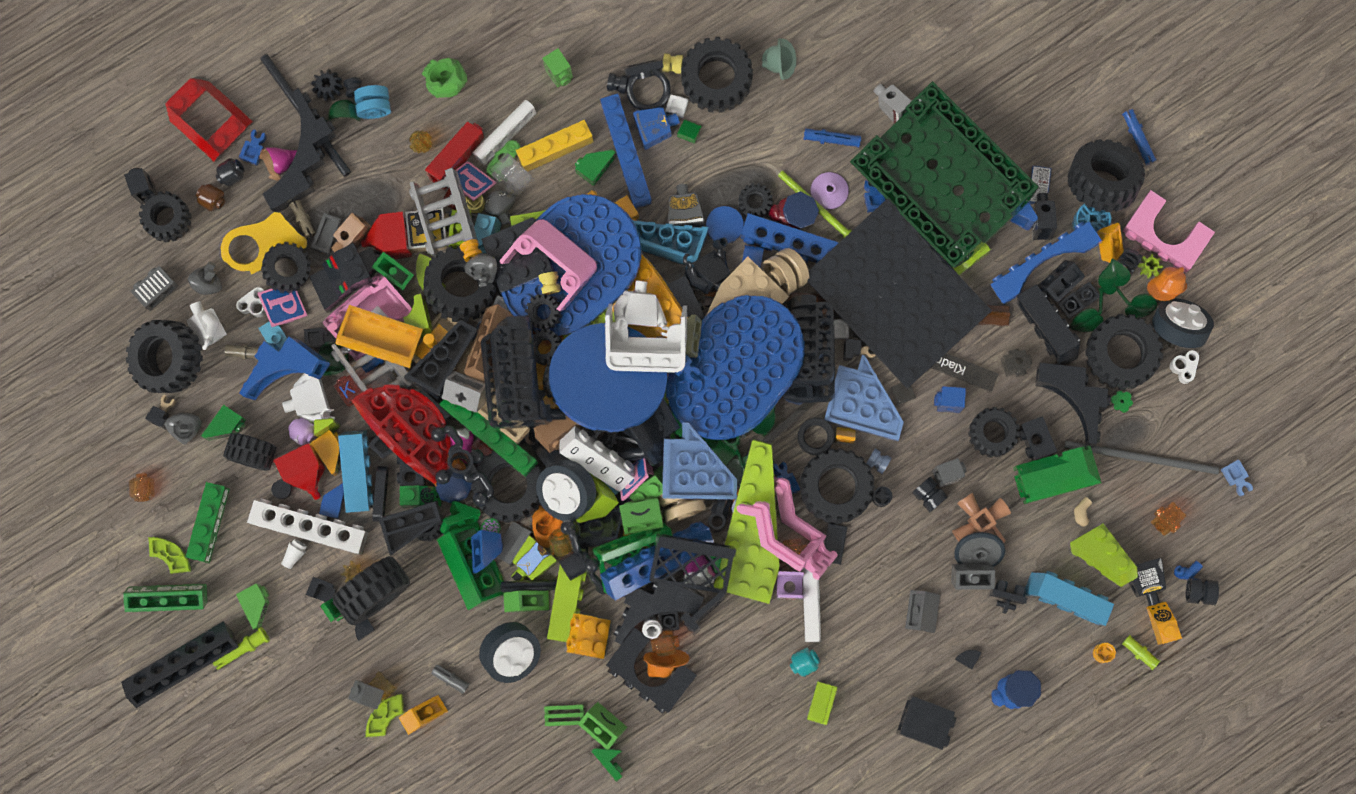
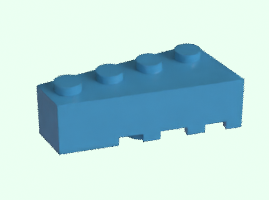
M633 221L639 233L641 251L685 265L683 263V256L685 254H690L687 257V262L693 263L699 259L709 228Z
M367 430L343 432L338 436L346 513L369 511L374 503V495L371 494L370 488L372 486V476L369 472L371 463L370 456H368L369 442Z
M1050 571L1046 573L1031 572L1026 584L1027 596H1039V601L1051 605L1057 604V608L1069 613L1073 611L1077 617L1097 625L1106 626L1114 606L1113 603L1108 601V597L1100 594L1095 596L1091 594L1092 590L1082 586L1078 588L1074 586L1075 583L1068 579L1062 581L1057 578V574Z

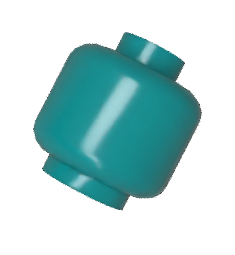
M803 648L792 655L790 667L794 674L798 673L800 676L806 677L818 670L820 659L815 650Z

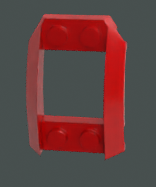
M190 78L165 104L170 122L213 162L253 123L247 115L213 84L196 78ZM205 91L232 114L207 141L180 118Z

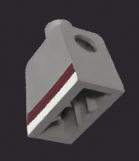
M879 84L874 89V92L878 95L879 107L895 124L907 112L905 107L911 100L894 85L886 88L883 84Z

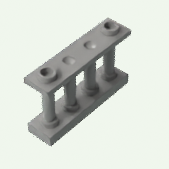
M453 168L445 170L446 177L443 180L423 187H419L415 182H410V196L415 200L427 241L425 247L427 252L434 257L439 252V248L462 240L464 242L471 239L478 240L458 172ZM446 186L450 187L452 193L450 197L428 205L424 204L423 194ZM451 204L456 206L457 212L455 215L430 223L428 212ZM457 222L461 223L462 230L459 234L435 241L434 230Z
M335 344L331 346L333 358L336 362L341 361L362 392L367 390L366 386L388 371L392 372L393 370L398 377L390 385L406 386L407 389L414 386L405 381L404 376L408 373L405 368L386 361L384 366L363 380H360L355 371L375 357L366 354L350 365L344 355L352 349L346 347L338 349Z

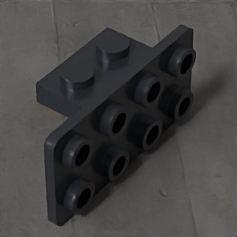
M663 399L658 409L650 418L638 426H633L629 429L649 464L653 466L664 459V439H671L670 435L680 429V426Z

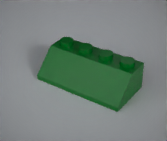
M478 522L449 531L437 539L468 610L482 606L507 593L501 592L500 585L504 580L495 560L478 573H473L471 537L481 530Z

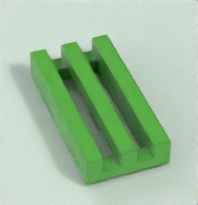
M584 705L544 706L545 726L578 725L584 717ZM580 709V713L549 714V710ZM580 717V721L549 722V718Z

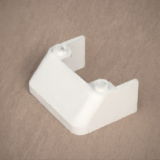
M608 304L605 315L606 364L611 370L679 372L684 368L687 342V306H683L681 324L671 325L667 332V338L628 337V328L621 331V326L614 329L612 304Z

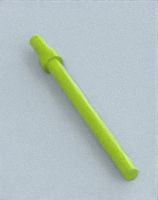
M783 170L778 174V177L796 193L801 191L812 197ZM815 200L819 209L818 213L845 238L852 230H848Z

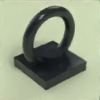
M661 59L624 67L625 75L630 76L626 84V95L629 102L638 110L663 107L670 97L671 86L669 79L659 70L664 68ZM652 76L658 77L663 84V94L659 101L654 104L639 102L633 91L636 80Z

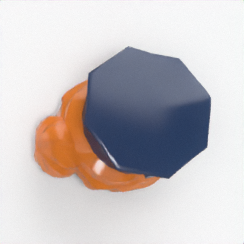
M459 459L452 463V467L458 471L466 469L465 464L461 463ZM451 476L447 484L443 485L437 482L435 486L440 499L452 503L453 501L460 502L466 499L473 483H468L464 479H456Z

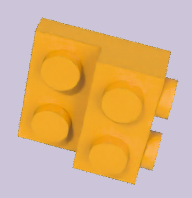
M573 613V618L570 621V635L566 643L567 652L604 659L611 620Z

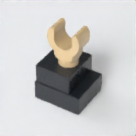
M846 339L844 341L843 361H851L853 357H859L861 354L868 358H874L875 354H870L867 346L861 347V340Z
M166 395L161 397L160 409L152 406L145 418L148 422L166 430L164 424L169 416L167 411L176 403L172 399L169 404H166Z

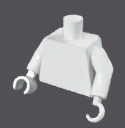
M636 280L635 291H624L623 295L616 301L613 306L614 319L616 320L613 323L614 329L621 326V331L628 327V324L655 327L658 325L662 330L668 331L669 327L666 326L667 321L656 295L646 293V281Z
M200 301L190 305L193 316L187 320L188 326L194 331L193 334L198 336V344H201L203 350H206L209 345L216 343L227 334L214 309L210 308L204 311Z
M304 373L294 384L293 389L290 390L292 399L282 402L285 413L296 410L297 416L314 423L315 419L333 418L335 420V417H330L331 411H334V409L329 407L322 380Z

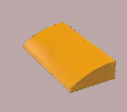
M349 305L336 337V344L410 368L423 329Z

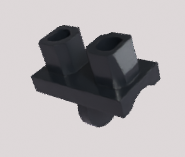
M997 580L995 589L990 590L989 596L1004 599V602L997 600L996 606L1003 607L1002 613L1007 614L1008 609L1016 610V605L1011 604L1010 601L1022 605L1027 603L1028 598L1025 597V586L1016 584L1013 594L1006 592L1008 582Z

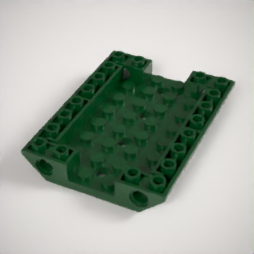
M932 81L905 107L907 112L881 137L876 135L850 163L900 211V214L953 268H956L973 257L1028 204L1039 186ZM910 134L912 136L911 141L903 143V135ZM936 160L938 162L937 167L929 169L927 166L929 161ZM957 186L964 188V192L960 196H956L953 193ZM982 213L990 214L988 222L980 221Z

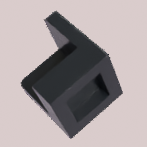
M313 577L306 595L326 602L333 598L338 586Z

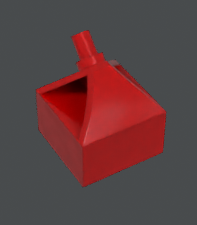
M403 211L380 214L369 230L366 239L361 242V245L363 247H373L381 254L383 252L392 259L412 257L408 244L406 216Z
M310 443L273 460L284 482L307 491L314 500H318L321 497L317 485L325 471V466Z

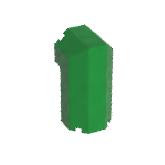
M1091 446L1075 448L1062 452L1060 456L1056 454L1013 467L1014 472L1018 471V475L1014 476L1020 497H1025L1024 505L1102 483Z

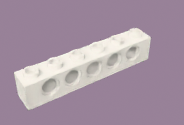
M262 498L260 502L255 500L253 502L247 521L249 524L362 555L368 532L363 531L364 527L355 524L352 527L345 526L346 522L334 519V522L327 521L326 516L316 514L315 517L309 516L308 511L297 509V512L291 511L290 506L279 504L278 507L271 505L272 501ZM275 511V518L269 521L267 518L268 513ZM293 516L294 523L287 526V517ZM312 521V529L306 531L304 529L305 523ZM326 526L331 527V533L328 536H324L322 532ZM348 531L350 533L349 539L342 541L341 534Z

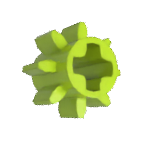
M1153 254L1148 259L1143 256L1141 259L1143 263H1139L1137 266L1141 268L1140 275H1147V279L1152 274L1158 276L1159 272L1157 270L1163 268L1162 265H1159L1160 258H1153Z

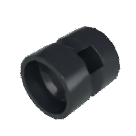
M931 476L912 492L918 500L924 501L923 506L929 513L948 498V495L942 489H937V483Z
M1188 578L1185 590L1187 603L1199 604L1202 601L1204 605L1215 606L1217 604L1219 596V583L1217 580L1206 579L1202 582L1199 578Z

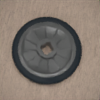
M987 532L972 533L957 543L954 556L958 564L990 563L995 567L1005 556V545L994 534Z

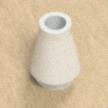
M293 539L288 544L281 564L288 569H292L293 565L306 553L305 549L307 546Z
M654 615L645 619L642 628L643 634L650 639L657 638L662 632V627Z

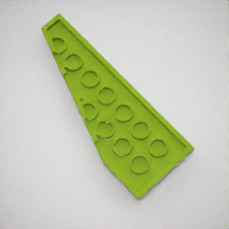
M753 439L725 545L736 548L727 593L769 604L780 566L779 558L761 546L756 517L741 514L737 511L739 504L753 506L757 501L767 502L770 505L769 510L774 536L778 541L772 444ZM721 559L720 571L727 566L728 559ZM721 576L715 579V588H723L724 580Z

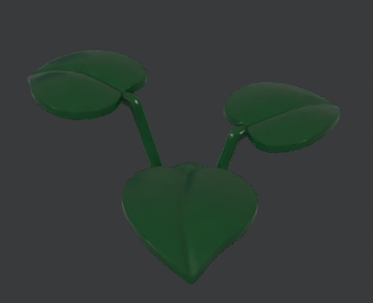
M1112 259L1098 277V283L1101 286L1099 288V310L1088 308L1082 311L1071 322L1069 327L1080 332L1094 331L1104 321L1103 316L1100 315L1103 311V293L1111 295L1117 291L1128 305L1124 310L1127 316L1134 314L1137 319L1150 315L1157 308V303L1150 294H1140L1135 296L1131 302L1128 301L1118 286H1124L1129 282L1131 278L1130 272L1121 262Z
M775 406L762 422L752 429L755 433L766 434L773 428L775 423ZM738 436L724 439V442L733 447L739 458L730 461L727 468L735 476L737 486L740 487L748 456L742 458L737 448L741 442V437ZM701 437L711 449L718 445V440Z

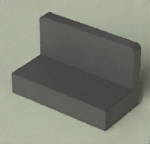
M512 522L501 539L503 548L497 557L512 566L513 559L528 536H532L533 533Z
M910 590L905 629L935 633L940 595L926 591Z

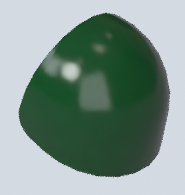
M338 100L329 108L328 120L352 118L361 122V118L357 116L356 104L350 100Z
M336 342L324 343L318 353L330 363L323 374L325 376L337 375L346 369L341 361L336 362L331 355L333 351L331 346L333 344L338 349L343 347L337 345ZM347 353L344 355V357L349 363V356Z

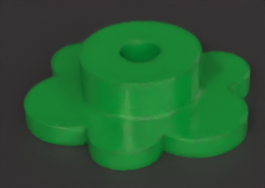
M1118 391L1116 395L1111 397V403L1114 404L1113 408L1115 410L1120 409L1123 413L1127 412L1129 407L1133 405V401L1130 400L1131 394Z

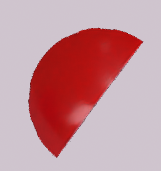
M384 385L374 389L370 388L356 396L352 400L353 404L376 435L407 465L427 480L436 484V473L447 467L446 462L451 441L450 436L447 434L446 438L441 442H436L431 437V432L434 428H443L446 424L443 415L434 403L414 389L400 388V385Z

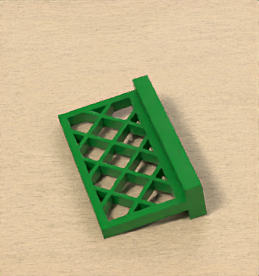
M663 523L662 528L632 533L593 548L594 556L598 559L600 574L607 570L604 565L605 561L612 559L614 563L611 567L622 563L621 559L624 554L629 552L632 554L631 557L639 553L642 547L648 546L650 548L656 545L657 533L672 536L671 528Z

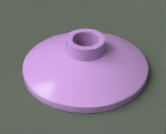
M823 173L813 181L811 196L825 209H836L846 201L848 185L844 178L836 173ZM828 186H831L834 190L832 192H828L826 188Z

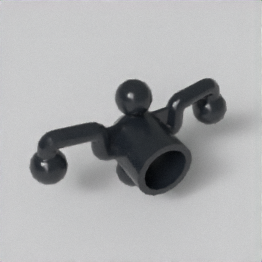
M452 426L434 428L431 432V437L434 441H443L446 438V434L449 433L456 443L448 450L447 470H439L435 475L436 481L444 485L450 481L451 476L456 479H464L468 483L479 479L486 492H477L473 497V502L476 506H485L489 498L493 496L494 489L483 472L477 471L473 465L483 461V452L479 449H473L469 453L463 449V440ZM457 459H463L467 462L468 468L458 471L452 467V463Z
M572 520L563 521L561 532L569 536L573 551L559 558L558 562L570 581L586 572L589 579L594 583L596 591L606 595L602 579L595 573L599 567L598 561L590 557L588 547H580L575 532V523Z

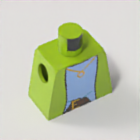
M529 535L512 561L518 569L511 577L515 581H523L526 576L531 580H536L558 561Z

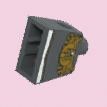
M687 184L677 185V195H671L669 198L668 224L675 226L690 225L692 227L704 226V218L697 194H688Z

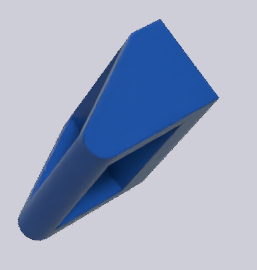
M1028 202L1010 221L1028 231L1033 227L1038 217Z

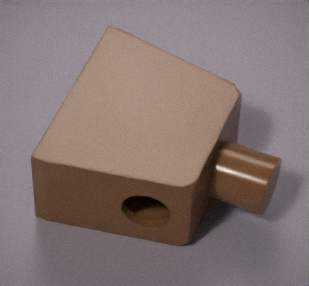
M351 213L333 234L338 241L331 249L336 252L352 243L358 247L366 239L372 226L363 217Z

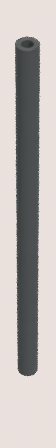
M1065 441L1064 448L1068 449L1085 447L1084 443ZM1101 446L1091 448L1092 453L1212 474L1219 473V467Z

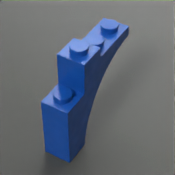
M289 336L281 349L275 344L264 341L254 356L259 362L253 368L239 394L245 398L256 400L269 384L280 377L293 373H305L308 376L321 379L330 363L296 338Z

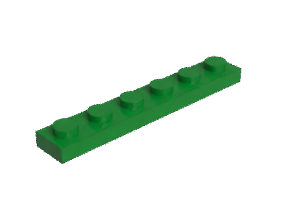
M445 399L439 404L441 408L524 477L538 464L537 460L502 431L491 427L489 421L480 413L469 411Z

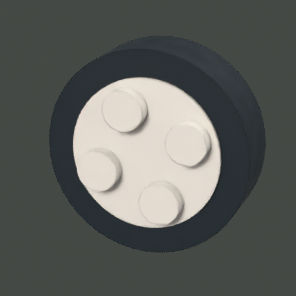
M1180 298L1161 301L1152 319L1155 331L1169 342L1168 347L1171 349H1175L1176 345L1184 348L1203 346L1214 327L1213 319L1205 309L1191 301Z
M559 460L544 469L537 479L536 491L538 499L543 508L556 519L562 521L575 520L589 511L595 502L596 488L589 472L577 462Z
M518 622L503 623L492 629L482 641L479 651L480 662L496 681L502 683L516 682L531 673L537 665L541 652L540 643L525 625Z

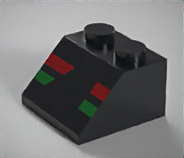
M354 243L336 251L322 264L338 298L373 282Z

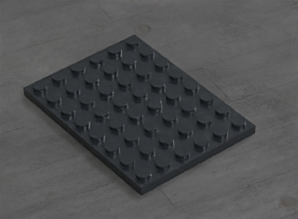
M888 199L809 270V279L807 280L825 302L833 306V310L906 389L992 311Z

